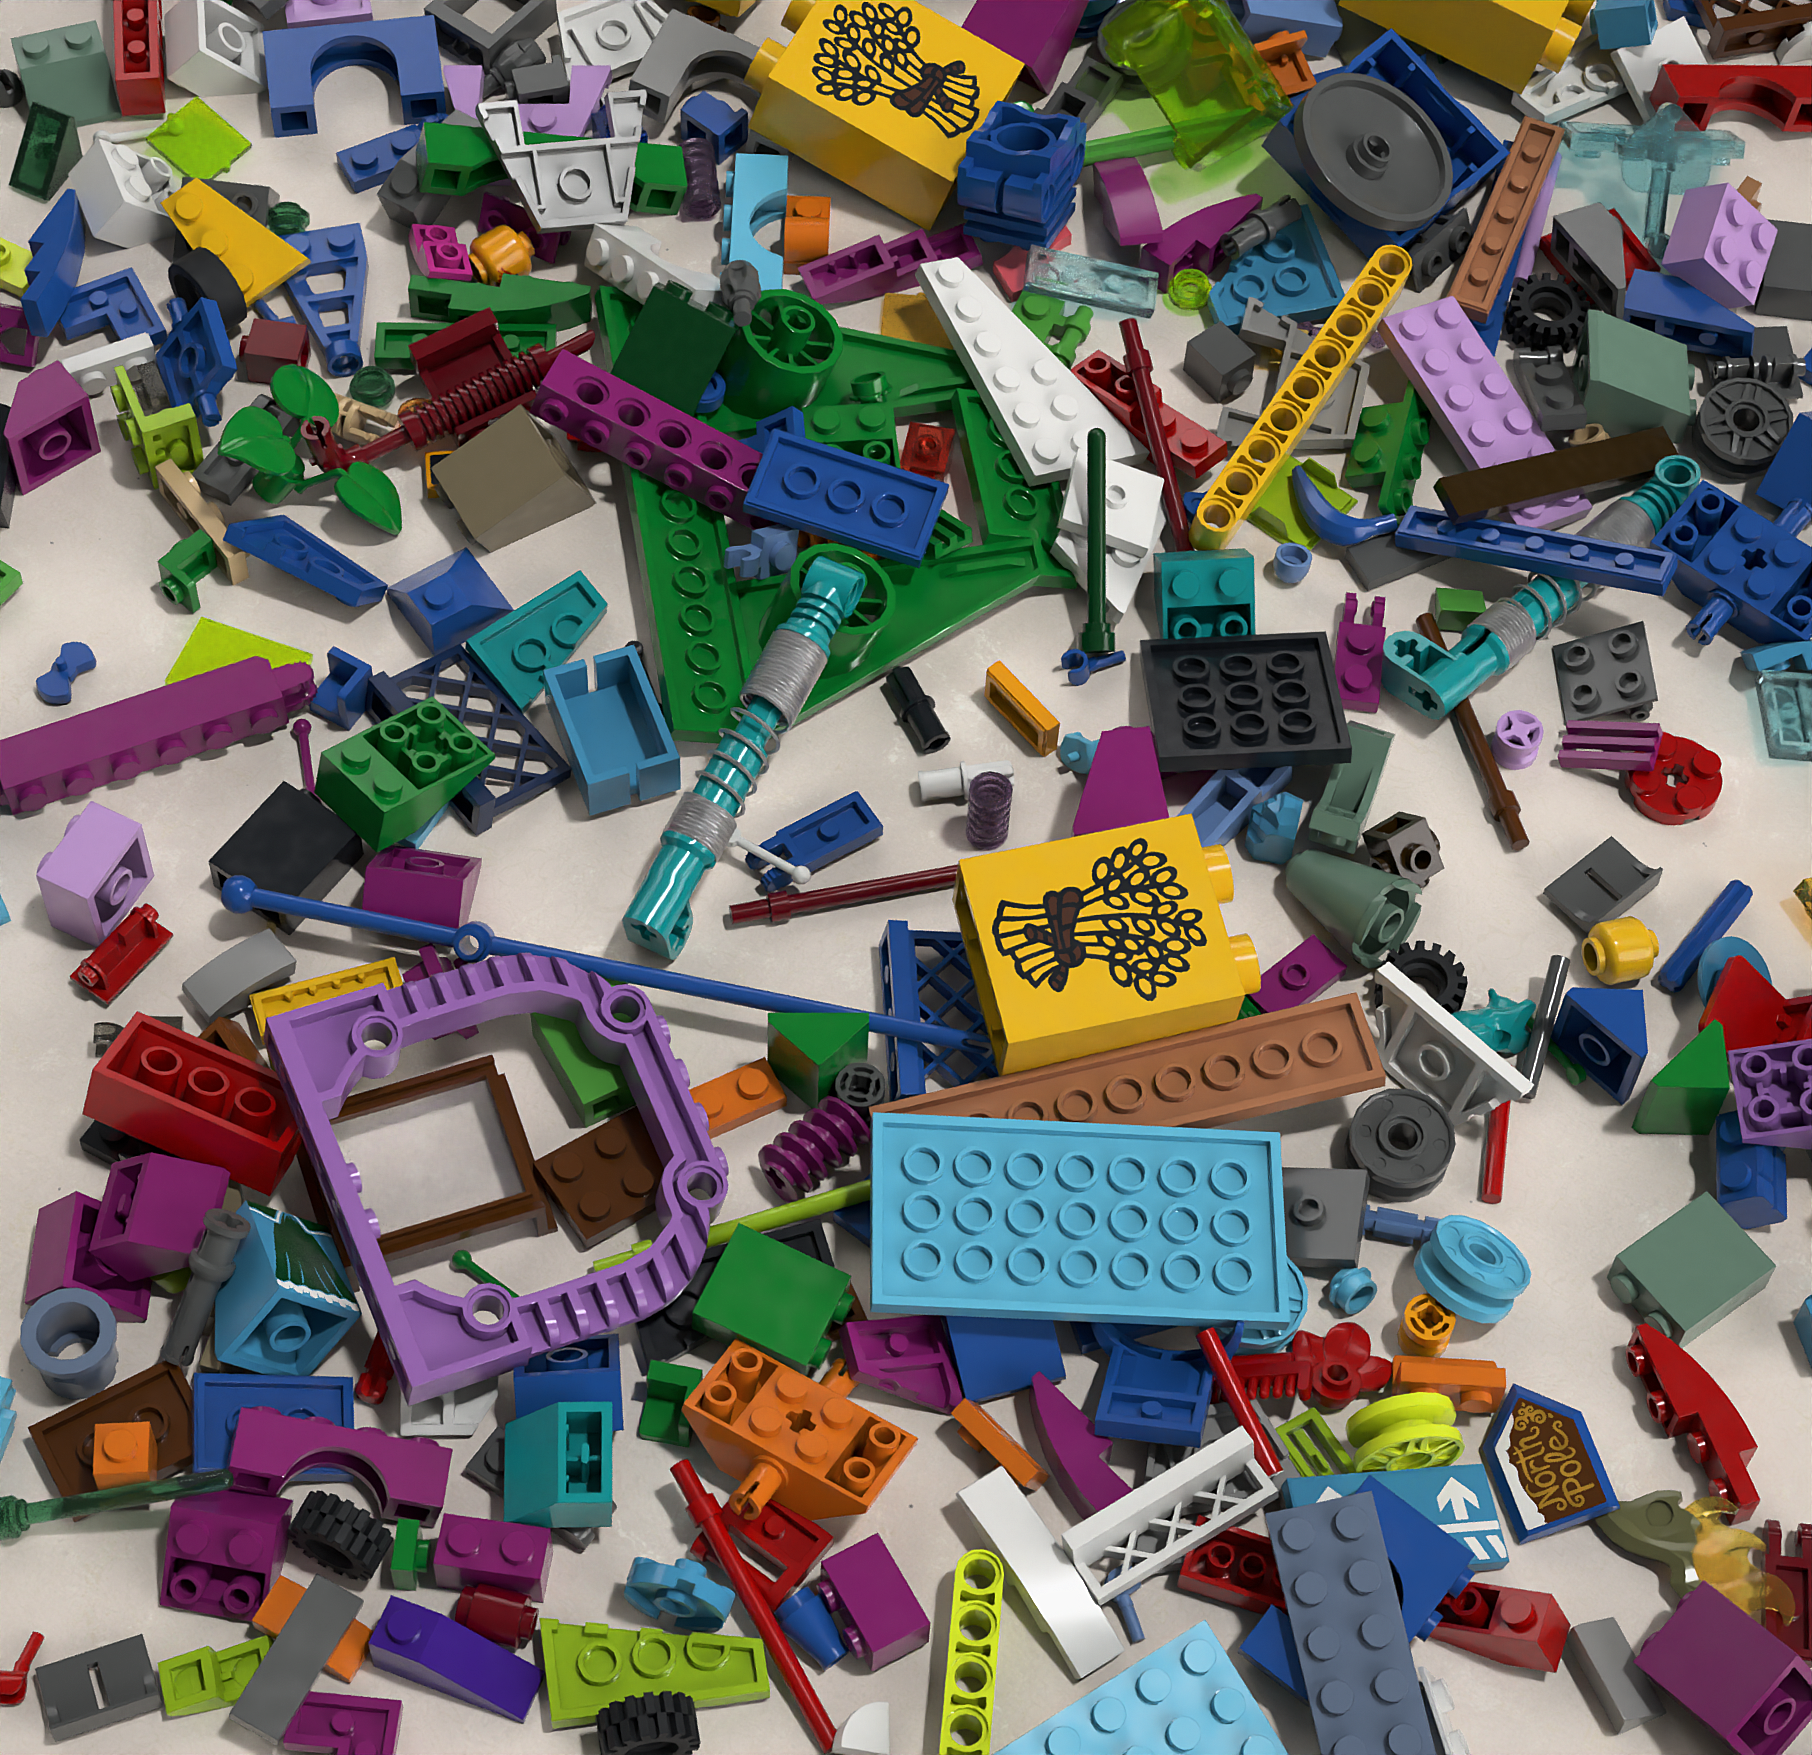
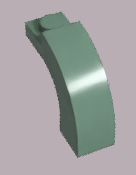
M1350 720L1347 723V728L1352 745L1351 763L1333 764L1322 798L1314 808L1309 824L1311 830L1307 840L1354 854L1368 820L1396 734Z

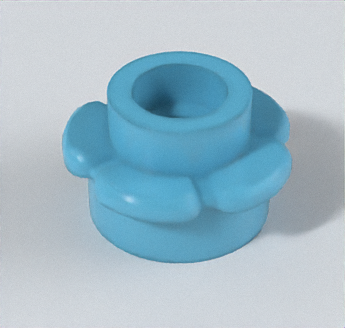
M1365 1267L1360 1269L1343 1268L1330 1282L1329 1300L1335 1308H1342L1347 1314H1356L1365 1309L1377 1293V1285L1371 1280L1370 1270Z

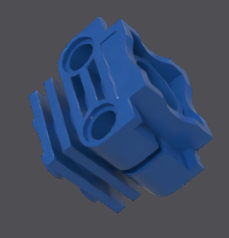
M997 100L990 109L982 126L974 130L966 140V157L958 166L957 201L959 205L967 207L964 210V219H968L963 226V234L979 237V239L985 242H1002L1020 246L1026 251L1046 252L1075 212L1076 203H1073L1072 200L1076 196V188L1072 186L1077 181L1083 167L1087 123L1080 122L1079 117L1060 113L1053 115L1037 114L1024 109L1020 105Z

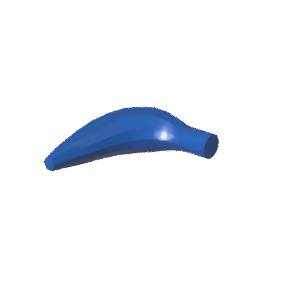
M1300 465L1293 468L1292 481L1300 512L1310 529L1319 538L1332 544L1348 546L1365 541L1374 535L1397 531V520L1394 514L1370 519H1359L1340 512L1324 498Z

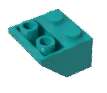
M1245 548L1153 553L1154 600L1160 639L1256 635L1254 556Z
M557 1402L505 1424L504 1522L544 1528L612 1527V1402Z

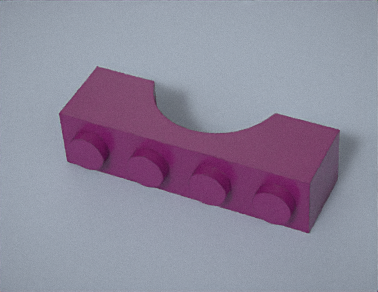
M256 1406L251 1409L241 1407L233 1432L223 1487L276 1497L284 1485L301 1472L321 1467L336 1468L351 1473L367 1485L378 1503L381 1518L398 1521V1518L420 1520L422 1526L434 1528L444 1505L453 1449L439 1446L436 1441L429 1438L415 1437L406 1440L387 1436L384 1431L373 1427H361L356 1430L335 1426L332 1421L322 1417L300 1419L282 1415L277 1409L267 1406Z

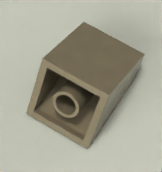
M521 404L431 467L440 482L434 487L437 494L449 509L455 507L462 518L456 524L463 536L471 545L478 542L491 553L596 504L595 499L554 434Z

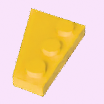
M197 177L160 203L193 250L198 247L207 248L227 266L244 295L247 308L311 263L309 258Z

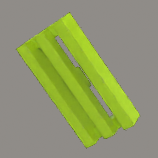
M1315 1407L1275 1428L1289 1450V1458L1301 1477L1315 1475L1288 1435L1293 1437L1319 1476L1334 1475L1327 1461L1302 1429L1307 1424L1342 1474L1356 1473L1353 1461Z

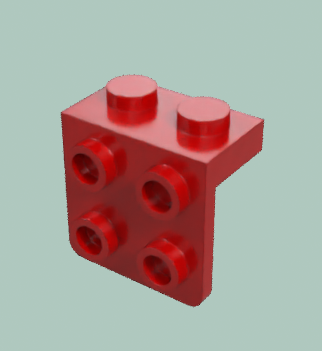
M1731 956L1727 959L1702 1014L1698 1030L1700 1033L1714 1019L1723 1025L1728 1062V1051L1812 1039V995L1785 999L1743 956Z

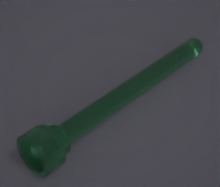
M217 1469L27 1503L24 1499H17L13 1495L0 1497V1541L20 1537L23 1531H27L30 1528L31 1524L228 1490L234 1483V1476L228 1469Z

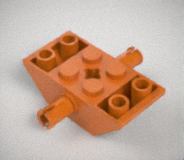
M737 1338L686 1399L681 1410L717 1468L742 1482L737 1490L733 1491L730 1495L729 1504L733 1511L740 1515L749 1502L751 1506L744 1514V1519L747 1520L756 1519L770 1498L810 1521L866 1514L914 1449L918 1438L846 1399L860 1383L851 1379L849 1369L846 1370L843 1376L840 1374L847 1364L846 1359L839 1358L834 1360L828 1372L817 1383Z

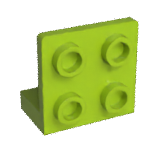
M124 366L114 367L117 384L110 386V390L118 412H124L116 415L124 440H130L134 447L131 448V454L139 475L147 473L154 490L159 489L155 466L170 458L182 473L189 471L192 474L202 463L204 456L197 420L191 404L187 403L178 407L167 408L159 413L145 417Z

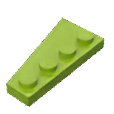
M539 1618L552 1729L596 1723L595 1717L599 1714L598 1711L602 1707L609 1708V1703L615 1700L625 1702L624 1697L634 1695L636 1698L644 1697L643 1693L653 1692L654 1695H659L662 1691H671L672 1695L678 1692L685 1693L686 1697L691 1696L693 1698L695 1709L770 1698L763 1639L692 1632L690 1636L663 1633V1629L641 1627L640 1631L609 1628L608 1624L585 1622V1626L561 1624L559 1619Z

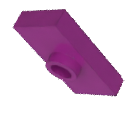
M1313 934L1261 975L1259 992L1245 996L1261 1014L1308 1004L1346 974L1347 965Z

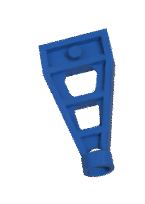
M360 223L278 236L311 261L310 264L282 284L323 353L328 371L337 377H348L356 374L363 367L360 345L369 268ZM340 271L346 272L343 290L314 294L306 281V277ZM348 308L349 323L324 327L319 312Z

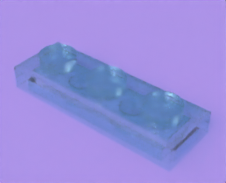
M1031 245L1026 257L1022 291L1151 319L1155 311L1159 273Z

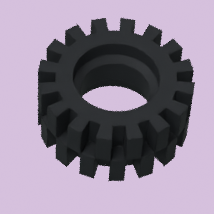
M1543 273L1541 280H1538L1536 274L1528 276L1527 283L1522 279L1517 284V288L1512 292L1505 323H1507L1506 330L1508 335L1513 334L1512 341L1516 345L1522 341L1525 342L1523 348L1530 347L1532 350L1534 347L1539 349L1538 351H1544L1546 346L1560 345L1566 353H1569L1573 350L1574 344L1578 346L1587 311L1590 309V301H1586L1587 294L1584 289L1577 292L1578 283L1572 280L1567 285L1564 283L1566 276L1558 274L1557 281L1551 280V273ZM1537 309L1552 310L1563 319L1557 321L1545 320L1536 316L1532 311Z
M1416 941L1414 950H1411L1408 942L1400 944L1398 953L1392 949L1387 954L1386 961H1382L1381 966L1390 962L1408 978L1421 977L1431 981L1439 990V995L1434 999L1450 1014L1461 1010L1468 982L1467 976H1463L1465 970L1463 964L1459 962L1453 965L1456 956L1449 950L1442 956L1439 954L1442 945L1433 943L1432 950H1426L1425 941ZM1376 983L1374 1002L1376 1008L1383 1004L1382 985Z
M319 1490L316 1493L314 1491L309 1492L287 1529V1536L293 1540L292 1544L296 1548L304 1549L303 1554L308 1558H316L319 1560V1565L324 1568L329 1566L333 1568L335 1573L341 1576L345 1573L350 1579L371 1580L393 1542L390 1530L382 1527L384 1523L378 1518L369 1517L370 1512L364 1508L361 1510L354 1507L355 1503L347 1499L344 1502L340 1500L338 1495L330 1493L328 1496L324 1491Z
M662 1691L659 1695H654L653 1692L643 1693L644 1697L636 1698L634 1695L624 1697L625 1702L615 1700L609 1703V1708L602 1707L598 1711L599 1714L595 1717L601 1755H692V1751L698 1750L699 1744H701L694 1701L691 1696L686 1697L685 1693L678 1692L672 1695L671 1691Z

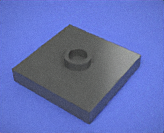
M1282 1167L1286 1253L1289 1259L1296 1266L1358 1268L1370 1184L1368 1171L1366 1169Z

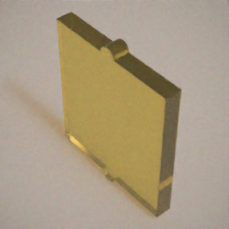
M919 292L917 295L885 293L881 335L953 350L951 341L923 292Z

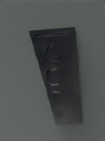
M820 1219L764 1234L827 1265L835 1267ZM727 1244L706 1249L695 1276L685 1290L664 1309L646 1317L644 1320L637 1323L634 1322L648 1370L651 1360L669 1363L713 1339L691 1328L692 1312Z

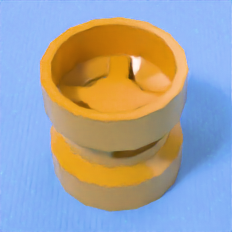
M1421 1294L1414 1297L1406 1306L1397 1333L1398 1344L1403 1353L1407 1356L1439 1358L1446 1351L1456 1323L1455 1313L1445 1308L1430 1294Z

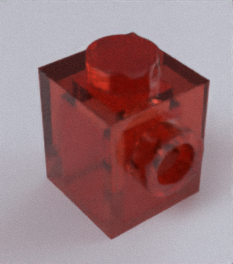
M910 422L900 460L901 469L947 483L953 459L955 429Z

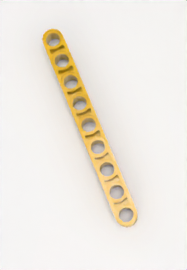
M1385 245L1375 251L1201 500L1189 530V541L1197 551L1221 550L1228 546L1369 342L1382 318L1387 316L1398 300L1412 268V259L1403 248L1396 245ZM1276 427L1282 428V429H1284L1285 431H1281V430L1277 429ZM1253 459L1261 460L1263 463L1256 462ZM1230 491L1239 492L1241 495L1233 494ZM1207 523H1213L1219 528L1211 527Z

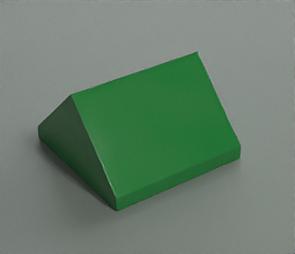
M768 1013L767 1062L776 1078L811 1109H818L821 1099L828 1096L835 1097L836 1078L843 1068L853 1063H867L869 1013Z
M1714 1019L1651 1079L1631 1127L1637 1133L1710 1134L1730 1089L1723 1025Z

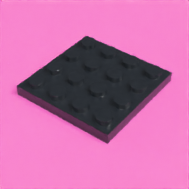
M1326 631L1140 640L1139 656L1159 772L1182 773L1196 770H1234L1238 768L1259 767L1281 768L1284 766L1301 765L1327 766L1351 763L1352 745Z

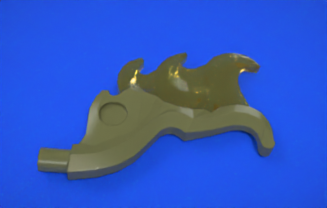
M1659 1490L1632 1501H1618L1620 1509L1594 1518L1599 1528L1613 1544L1630 1554L1666 1564L1671 1569L1669 1584L1680 1599L1690 1591H1694L1705 1580L1746 1614L1750 1615L1761 1609L1779 1611L1784 1625L1789 1627L1795 1615L1796 1607L1793 1594L1786 1583L1776 1575L1762 1572L1749 1562L1748 1553L1751 1549L1766 1552L1767 1546L1761 1539L1745 1530L1729 1528L1720 1523L1719 1518L1722 1513L1736 1515L1739 1511L1727 1499L1703 1497L1695 1500L1683 1509L1679 1506L1683 1502L1681 1491Z

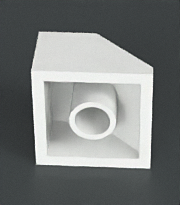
M180 0L164 15L167 79L200 97L263 93L268 89L262 34L264 24L221 0Z

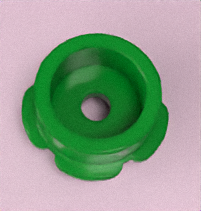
M885 372L865 373L850 381L853 393L849 395V398L854 402L860 401V404L887 402L886 395L893 391V385L887 382Z

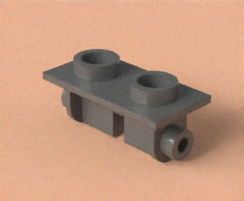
M1462 208L1456 215L1448 214L1447 216L1441 215L1438 217L1435 223L1419 236L1421 243L1413 242L1405 249L1412 259V268L1408 276L1414 278L1417 292L1425 289L1467 251L1473 236L1466 208Z

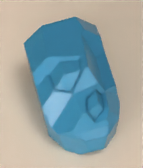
M1283 792L1252 806L1244 846L1253 859L1283 865L1291 858L1303 799L1288 792Z

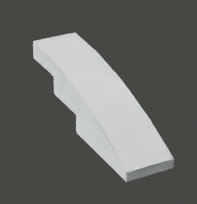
M1003 1466L997 1467L955 1493L988 1551L1000 1559L1003 1565L1004 1578L1009 1587L1015 1586L1040 1630L1042 1633L1048 1632L1075 1679H1082L1125 1651L1124 1646L1069 1558Z

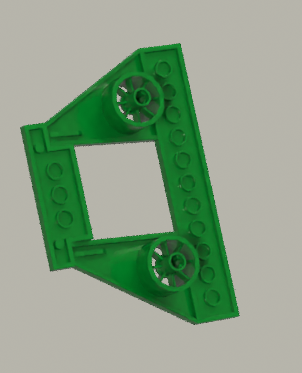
M599 285L594 298L606 370L610 373L644 305L617 287ZM787 289L764 290L761 292L759 302L751 311V323L747 326H739L715 370L722 376L726 385L722 405L712 412H696L693 417L737 441L746 439L757 434L756 422L791 406L802 412V407L860 404V401L854 402L849 398V395L853 393L850 381L859 375L875 371L885 372L887 382L893 385V391L886 395L887 402H893L894 418L953 409L982 545L960 548L938 559L925 553L920 568L891 559L875 561L856 548L828 543L813 545L799 553L787 574L770 576L762 580L750 579L736 582L734 568L727 569L724 567L725 549L730 547L724 515L622 462L664 718L673 741L719 744L722 739L719 735V729L727 728L735 731L739 721L732 716L730 708L739 707L747 709L742 704L739 693L764 647H766V643H768L773 631L776 630L778 625L786 623L793 609L796 608V604L801 598L805 577L818 556H823L865 574V585L853 613L848 618L841 620L835 635L830 639V644L828 645L830 656L827 664L823 668L792 726L1032 586L1076 589L1079 583L1076 581L1074 574L1069 569L1064 568L1050 553L1061 529L1057 527L1064 500L1060 482L1054 481L1029 487L955 350L840 327L836 319L823 305L805 294ZM735 711V713L742 718L743 713ZM776 725L774 730H783L787 726Z

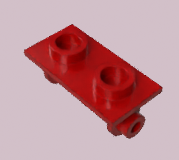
M145 903L141 908L134 907L123 922L91 955L83 959L81 965L70 975V979L106 1004H109L174 935L156 922L159 914L151 905Z

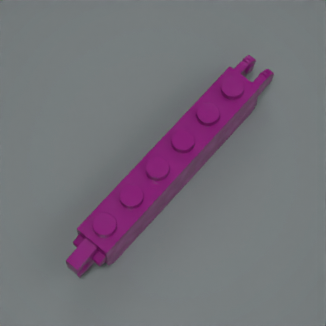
M254 656L0 740V806L9 804L13 815L24 811H36L48 803L72 795H84L93 788L117 780L132 779L141 772L165 764H177L186 757L210 749H221L234 741L255 734L272 732L277 727L289 723L287 713L302 709L305 705L309 706L310 701H313V698L316 697L318 690L317 685L313 681L315 679L313 668H311L310 664L307 665L306 662L302 663L300 661L298 663L294 662L292 665L289 663L272 669L269 660Z

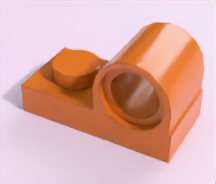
M787 195L784 232V274L800 275L798 267L828 255L831 197Z

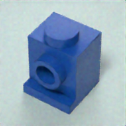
M704 90L696 97L689 98L680 109L681 139L718 165L747 143L748 111L740 108L735 112L726 102L717 100Z

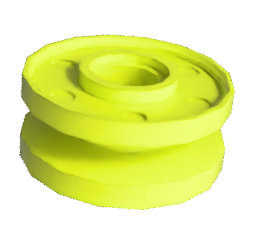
M1415 1392L1376 1401L1358 1410L1347 1420L1345 1426L1348 1441L1353 1447L1358 1448L1353 1458L1356 1473L1443 1467L1455 1462L1462 1456L1465 1445L1458 1429L1451 1427L1457 1415L1450 1398L1438 1393Z

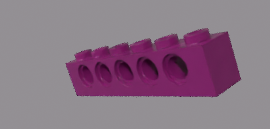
M564 349L561 350L542 381L529 413L751 530L779 524L743 512V503L762 458V453Z

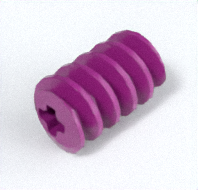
M832 1096L824 1097L820 1100L818 1109H809L805 1112L803 1121H794L789 1126L788 1133H779L773 1140V1145H764L760 1149L758 1159L761 1170L770 1186L783 1201L788 1203L797 1201L798 1196L793 1186H796L804 1193H809L813 1189V1184L808 1174L810 1173L816 1179L824 1181L828 1177V1172L823 1162L825 1161L835 1169L840 1168L843 1160L838 1150L840 1149L847 1156L853 1157L858 1151L853 1138L864 1145H868L870 1143V1130L858 1113L848 1104Z

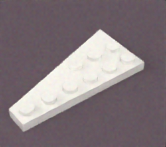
M958 257L919 265L915 277L1029 487L1069 479L1073 458L1078 448L1087 451V434L1093 428H1100L1105 432L1106 458L1128 466L1144 463L1150 451Z

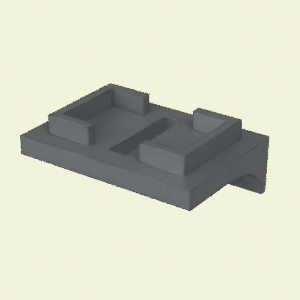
M1611 836L1544 889L1543 894L1588 934L1592 926L1600 922L1616 919L1659 884L1663 868L1653 869L1646 866ZM1589 872L1607 890H1609L1618 899V901L1615 902L1586 874Z
M143 1634L35 1668L49 1720V1728L55 1742L163 1707ZM98 1665L110 1705L99 1709L89 1673V1668Z

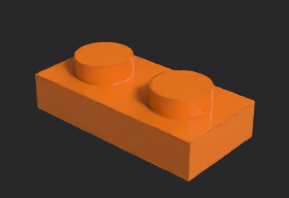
M765 1057L689 1090L694 1103L700 1102L706 1111L709 1121V1131L707 1133L710 1139L787 1106V1096Z
M964 1398L951 1412L962 1424L957 1430L961 1438L979 1453L986 1448L999 1461L993 1469L1003 1466L1018 1487L1022 1484L1024 1487L1037 1491L1051 1476L978 1403Z

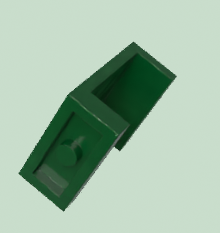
M668 280L666 285L658 282L653 286L610 374L694 417L699 407L698 404L739 326L731 320L733 312L711 301H709L706 307L690 299L693 292L675 281Z

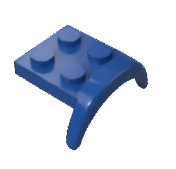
M1237 1321L1231 1332L1220 1340L1230 1360L1241 1342L1244 1322ZM1090 1322L1099 1345L1110 1357L1095 1416V1435L1200 1448L1215 1382V1376L1201 1348L1185 1351L1159 1349L1129 1338L1117 1330L1111 1323Z

